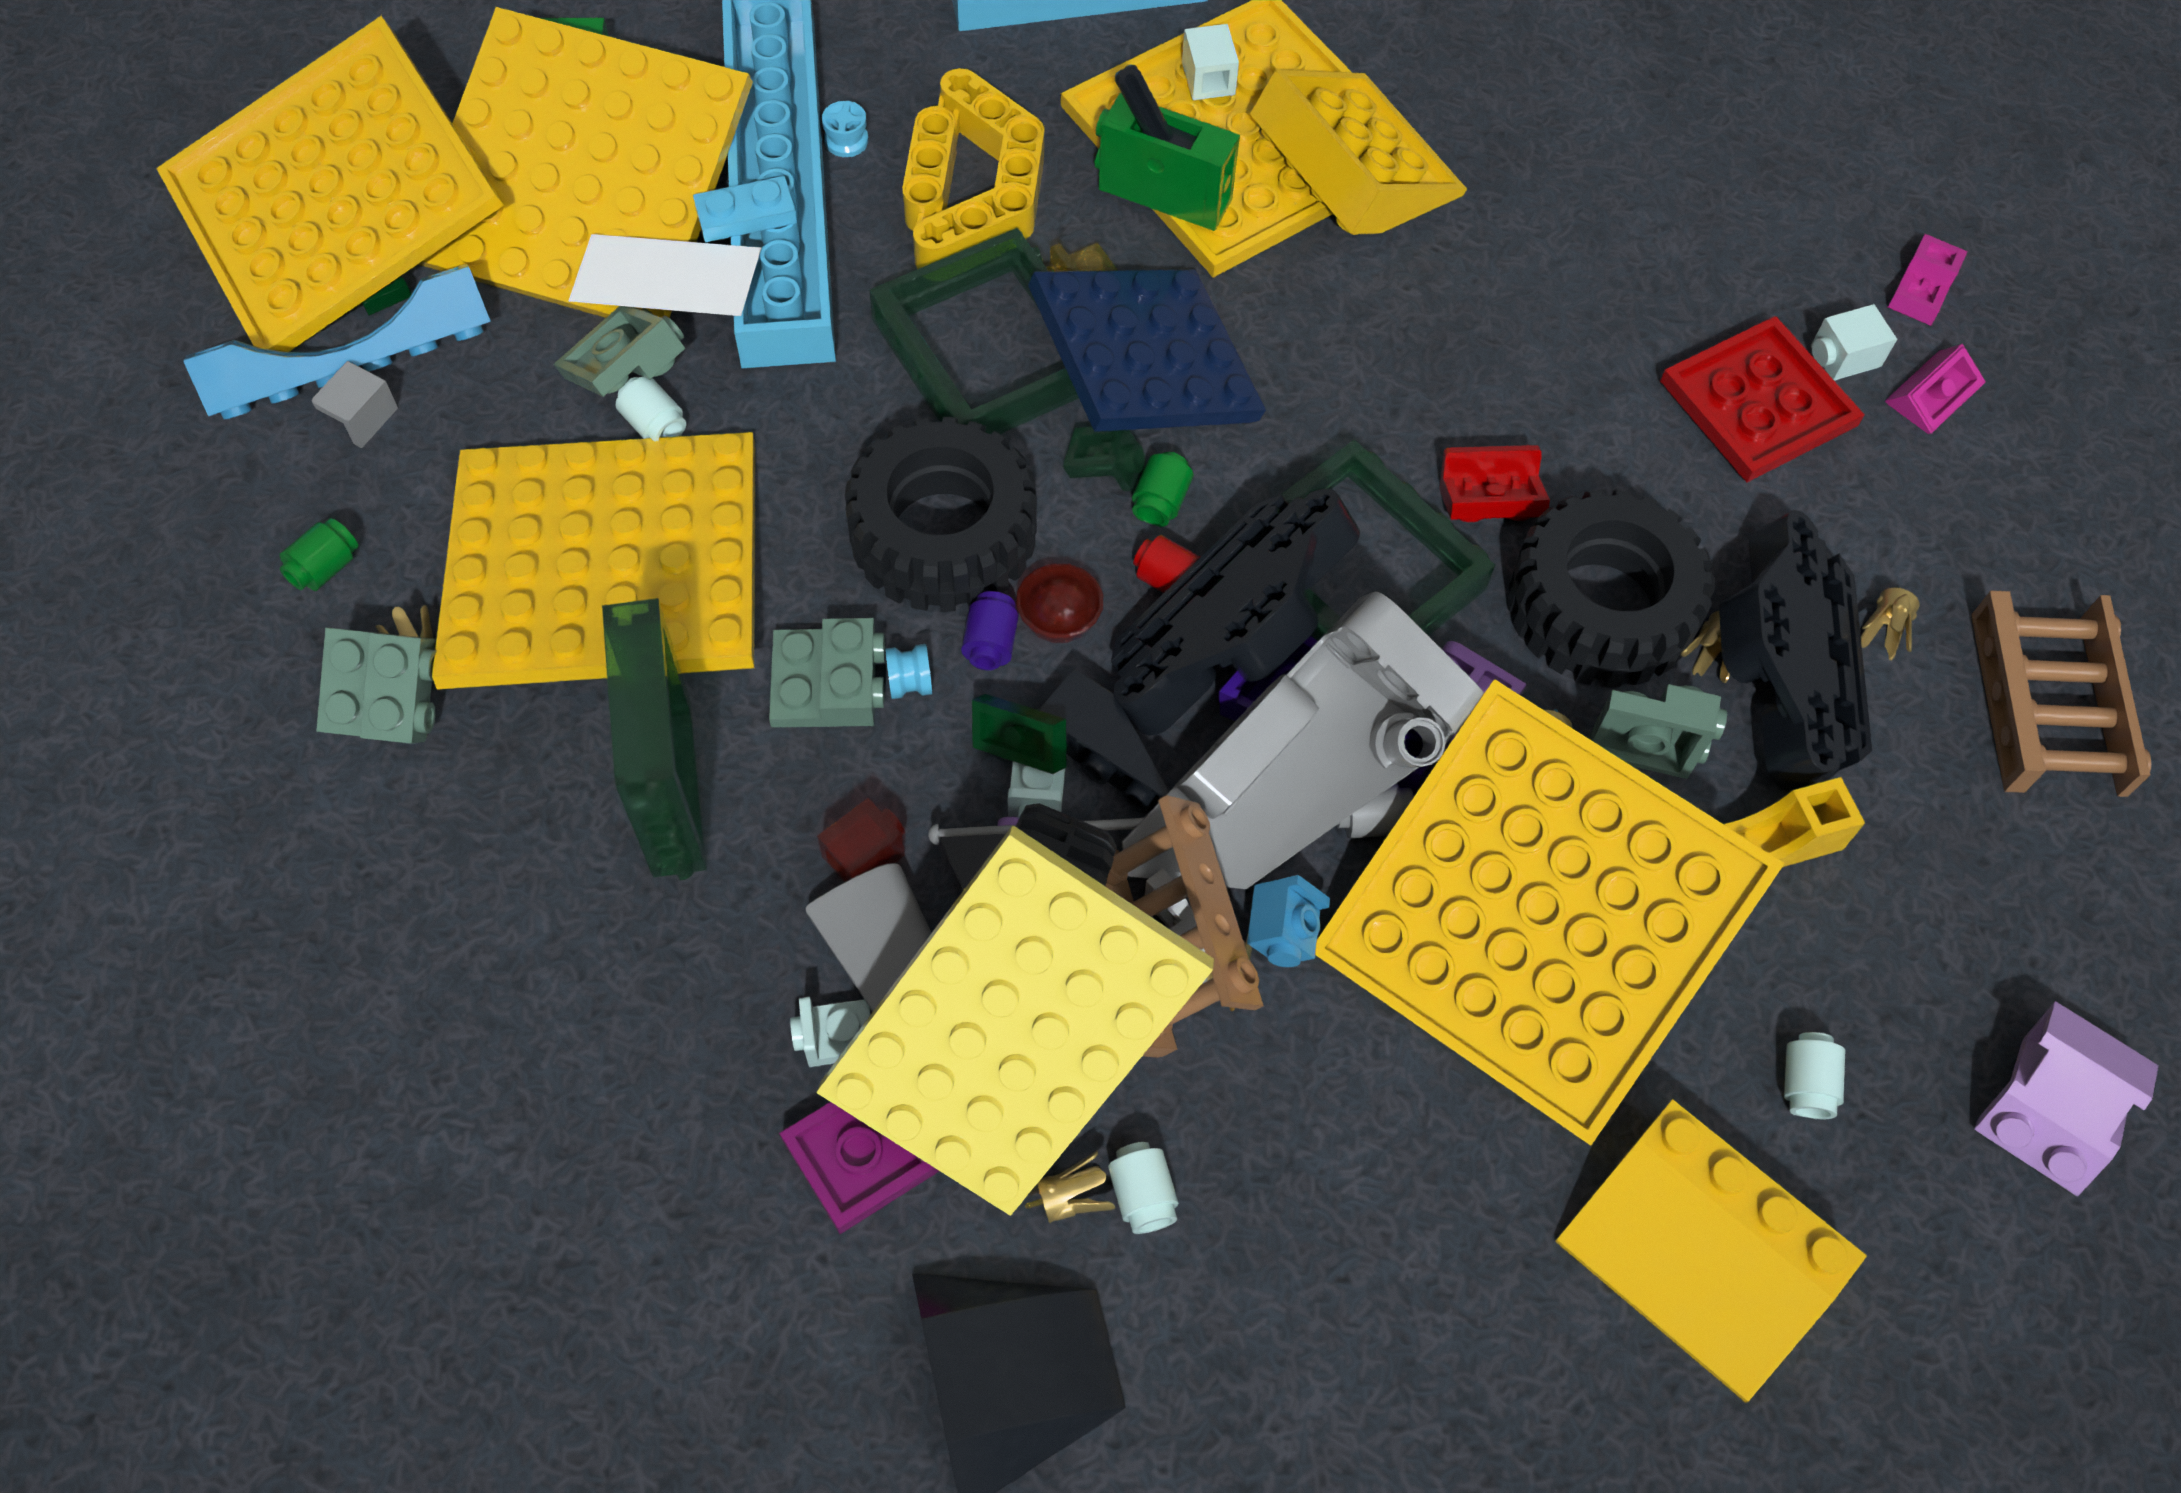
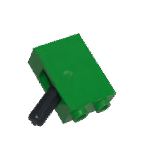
M1127 65L1115 75V82L1121 93H1119L1110 110L1104 109L1096 126V136L1101 137L1100 147L1095 159V168L1099 169V190L1215 231L1233 198L1240 135L1159 107L1137 66Z

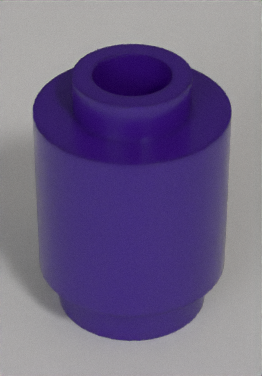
M995 591L982 592L977 595L975 602L969 606L961 653L974 667L981 670H995L999 666L1008 664L1012 658L1019 614L1015 609V601L1004 593Z

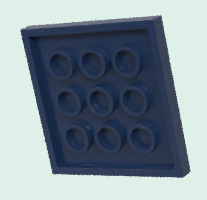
M1196 269L1033 273L1028 287L1094 432L1239 424L1260 421L1266 409Z

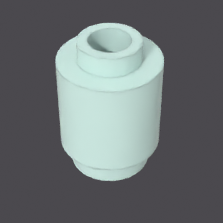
M633 377L619 389L616 409L643 439L651 438L656 442L659 438L682 435L686 428V420L682 417V409L653 378L649 380L645 377Z
M1807 1032L1800 1034L1799 1040L1787 1044L1784 1098L1790 1101L1789 1111L1791 1114L1814 1119H1832L1837 1116V1106L1842 1105L1844 1102L1845 1048L1835 1044L1832 1036L1824 1033Z
M1148 1142L1133 1143L1117 1150V1159L1108 1165L1123 1221L1130 1222L1134 1234L1157 1231L1175 1223L1177 1216L1174 1208L1179 1203L1163 1150L1158 1148L1150 1149Z

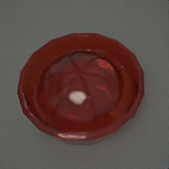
M1052 563L1035 569L1023 579L1017 591L1016 607L1022 621L1038 638L1051 643H1068L1080 639L1096 624L1103 610V592L1097 580L1086 570L1071 564Z

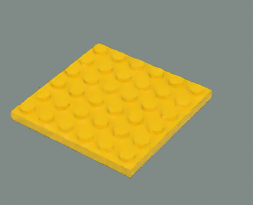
M1251 0L1198 26L1228 24L1239 60L1235 95L1192 100L1182 65L1184 33L1061 93V107L1098 149L1101 137L1096 136L1098 119L1104 109L1110 110L1119 93H1121L1115 82V75L1118 71L1131 64L1137 66L1159 107L1240 135L1233 198L1215 231L1152 209L1213 278L1333 214L1325 203L1318 200L1312 194L1311 186L1300 173L1288 166L1284 154L1274 143L1263 136L1261 133L1262 128L1250 115L1276 69L1352 73L1282 0Z
M496 7L452 124L504 206L418 265L445 271L467 263L475 281L601 317H608L619 306L569 302L591 234L697 242L701 226L693 195L713 191L716 188L753 84L749 73ZM646 308L653 315L661 318L663 316L670 318L672 310Z
M382 16L156 168L253 346L282 352H290L504 206L394 31Z
M753 432L659 438L656 442L648 438L460 450L435 647L437 651L434 656L432 678L437 690L754 668L755 441Z
M1494 679L1318 937L1315 955L1591 1146L1785 863Z

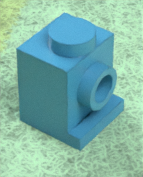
M1300 875L1254 885L1247 944L1266 956L1270 963L1280 967H1296L1301 961L1315 959L1317 935L1320 931V910L1329 908L1330 898Z

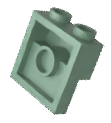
M619 306L553 365L564 379L604 397L606 394L613 393L622 388L629 379L628 374L631 372L649 380L666 373L674 365L675 357L685 349L680 342L684 335L679 327L667 316L662 318L655 316L646 308L640 310L635 307Z
M874 618L822 619V629L773 630L769 712L771 727L874 726L875 708H884L885 704L884 677H875L876 663H885V633L875 632Z
M325 628L316 732L360 736V738L411 744L425 742L427 734L434 727L436 716L435 706L430 702L433 663L437 651L435 650L436 639Z
M1668 684L1659 700L1650 699L1640 692L1612 690L1588 739L1631 766L1688 779L1697 763L1704 764L1706 762L1712 739L1720 740L1726 724L1727 710L1720 708L1721 696L1705 693L1694 686Z

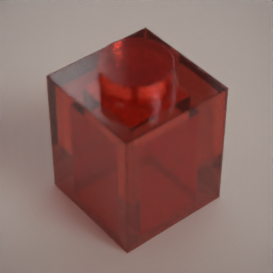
M869 798L817 836L822 858L844 882L886 864H895L905 856L902 838L905 830L901 822L889 809L885 808L883 811H880Z

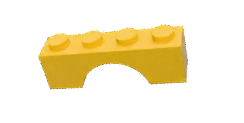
M1842 777L1793 790L1766 809L1724 825L1784 862L1783 867L1843 850L1863 827L1865 821Z

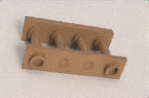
M1989 591L1971 616L2004 792L2025 793L2047 770L2112 773L2117 796L2128 797L2150 776L2151 756L2149 751L2144 748L2120 641L2121 622L2114 614L2111 596L2100 595L2080 619L2020 617L2018 612L2014 611L2010 591ZM2019 637L2084 639L2088 662L2028 660L2027 656L2022 654ZM2028 680L2093 683L2098 707L2037 704L2034 699H2031ZM2037 725L2103 727L2108 752L2046 750L2044 745L2040 744Z
M1169 795L1158 800L1166 826L1121 852L1116 850L1105 886L1151 917L1188 897L1197 926L1179 936L1200 950L1204 948L1205 953L1214 958L1213 971L1211 972L1213 978L1199 986L1143 1054L1145 1057L1156 1058L1166 1056L1178 1050L1172 1033L1174 1023L1219 1000L1223 1007L1257 1010L1264 1006L1258 989V973L1254 965L1249 961L1209 835V819L1202 810L1200 803ZM1173 847L1181 876L1133 901L1127 880L1128 872Z

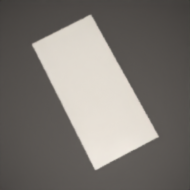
M591 234L569 302L741 316L761 248Z

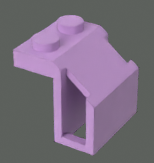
M2055 1001L2024 1037L2010 1082L1980 1115L1974 1130L2078 1197L2111 1162L2120 1149L2127 1113L2133 1104L2145 1110L2152 1100L2159 1065Z

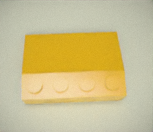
M1276 69L1250 112L1252 118L1262 128L1261 133L1279 148L1286 157L1288 166L1300 173L1311 186L1312 194L1327 205L1337 217L1338 225L1350 234L1383 233L1456 200L1467 191L1463 183L1365 73Z
M1673 1099L1650 1124L1555 1241L1745 1403L1749 1402L1826 1311L1867 1257L1860 1249Z

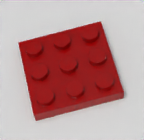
M1777 316L1665 369L1660 380L1746 483L1859 426L1865 415Z

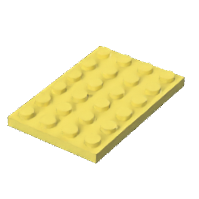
M1012 825L821 1080L816 1093L1011 1216L1213 971L1214 958Z

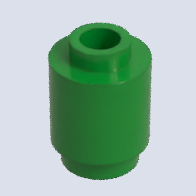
M1163 452L1162 454H1154L1149 457L1132 496L1134 503L1132 512L1139 520L1158 527H1165L1170 520L1177 517L1194 477V473L1184 457L1174 452Z
M329 518L324 523L316 522L279 554L283 563L280 567V572L295 588L303 590L307 586L313 591H318L353 560L352 553L358 549V543L350 531L337 520Z

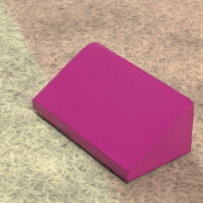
M1960 344L1938 351L1889 396L1885 402L1927 434H1931L1986 381L1964 345Z

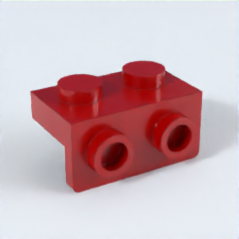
M1539 446L1446 448L1443 454L1440 493L1450 519H1459L1464 522H1478L1482 519L1508 518L1514 521H1524L1530 517H1539L1549 508L1550 498L1539 477L1542 457Z

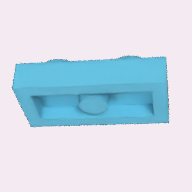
M785 176L693 195L705 243L797 223L795 207Z

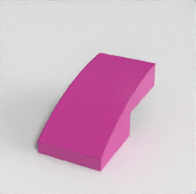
M1924 234L1888 308L1931 326L1968 251Z

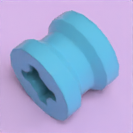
M838 101L830 104L822 114L825 146L829 152L840 157H853L860 154L868 145V132L865 129L867 126L866 112L860 105L851 101Z
M926 644L916 645L912 651L904 652L899 651L896 647L886 648L891 699H899L906 692L915 691L922 696L932 695Z

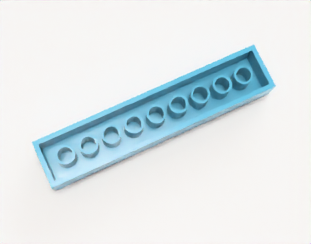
M722 0L724 66L749 73L753 81L728 152L729 187L785 176L797 218V223L731 237V245L761 248L742 315L734 316V334L741 368L836 362L812 0Z

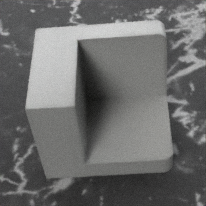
M349 361L312 398V403L317 410L344 424L353 444L360 448L364 447L398 409L385 380Z

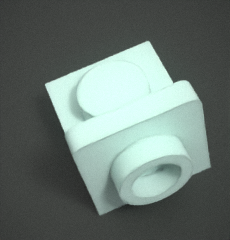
M1013 761L1011 786L1008 790V817L1019 818L1026 805L1037 803L1061 812L1065 768L1055 774H1050Z
M810 997L799 998L800 1016L790 1018L794 1051L804 1050L809 1067L834 1064L871 1015L869 1005L865 1000H857L813 1007Z

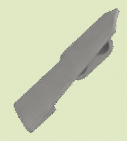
M886 864L865 872L835 887L812 901L806 907L807 916L872 1011L875 1010L932 933L906 876L898 864Z

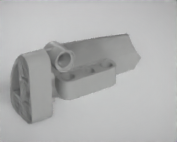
M1371 592L1360 597L1287 675H1281L1269 685L1167 795L1200 803L1210 822L1209 835L1226 887L1247 889L1419 767L1432 765L1439 760L1444 752L1445 744L1463 726L1484 695V692L1398 605L1382 593ZM1410 729L1417 731L1423 741L1422 751L1416 758L1407 752L1404 745L1405 735ZM1159 803L1122 841L1123 850L1166 826ZM1173 847L1128 872V876L1149 879L1162 868L1172 880L1181 876Z

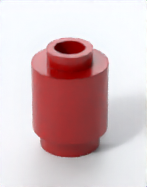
M1159 535L1153 541L1146 539L1135 555L1133 565L1138 567L1137 579L1165 593L1201 556L1165 536Z

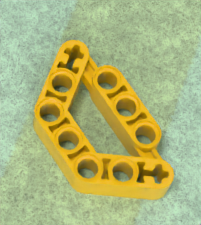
M958 68L946 72L940 81L938 106L927 107L917 114L903 181L905 223L913 231L915 265L921 274L933 278L946 276L1026 240L1033 233L1044 165L1043 123L968 69ZM959 133H961L999 161L995 187L947 208L957 154V140Z

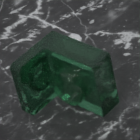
M1092 427L1075 428L1063 468L1070 478L1113 476L1123 491H1134L1138 475L1144 468L1145 455L1142 446L1137 443L1130 430L1094 432Z

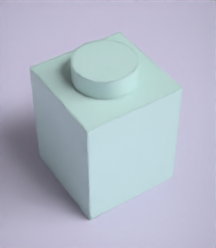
M1228 24L1184 29L1182 65L1192 100L1236 94L1239 60Z
M1875 304L1825 318L1811 344L1814 359L1825 368L1833 380H1838L1882 367L1897 338Z

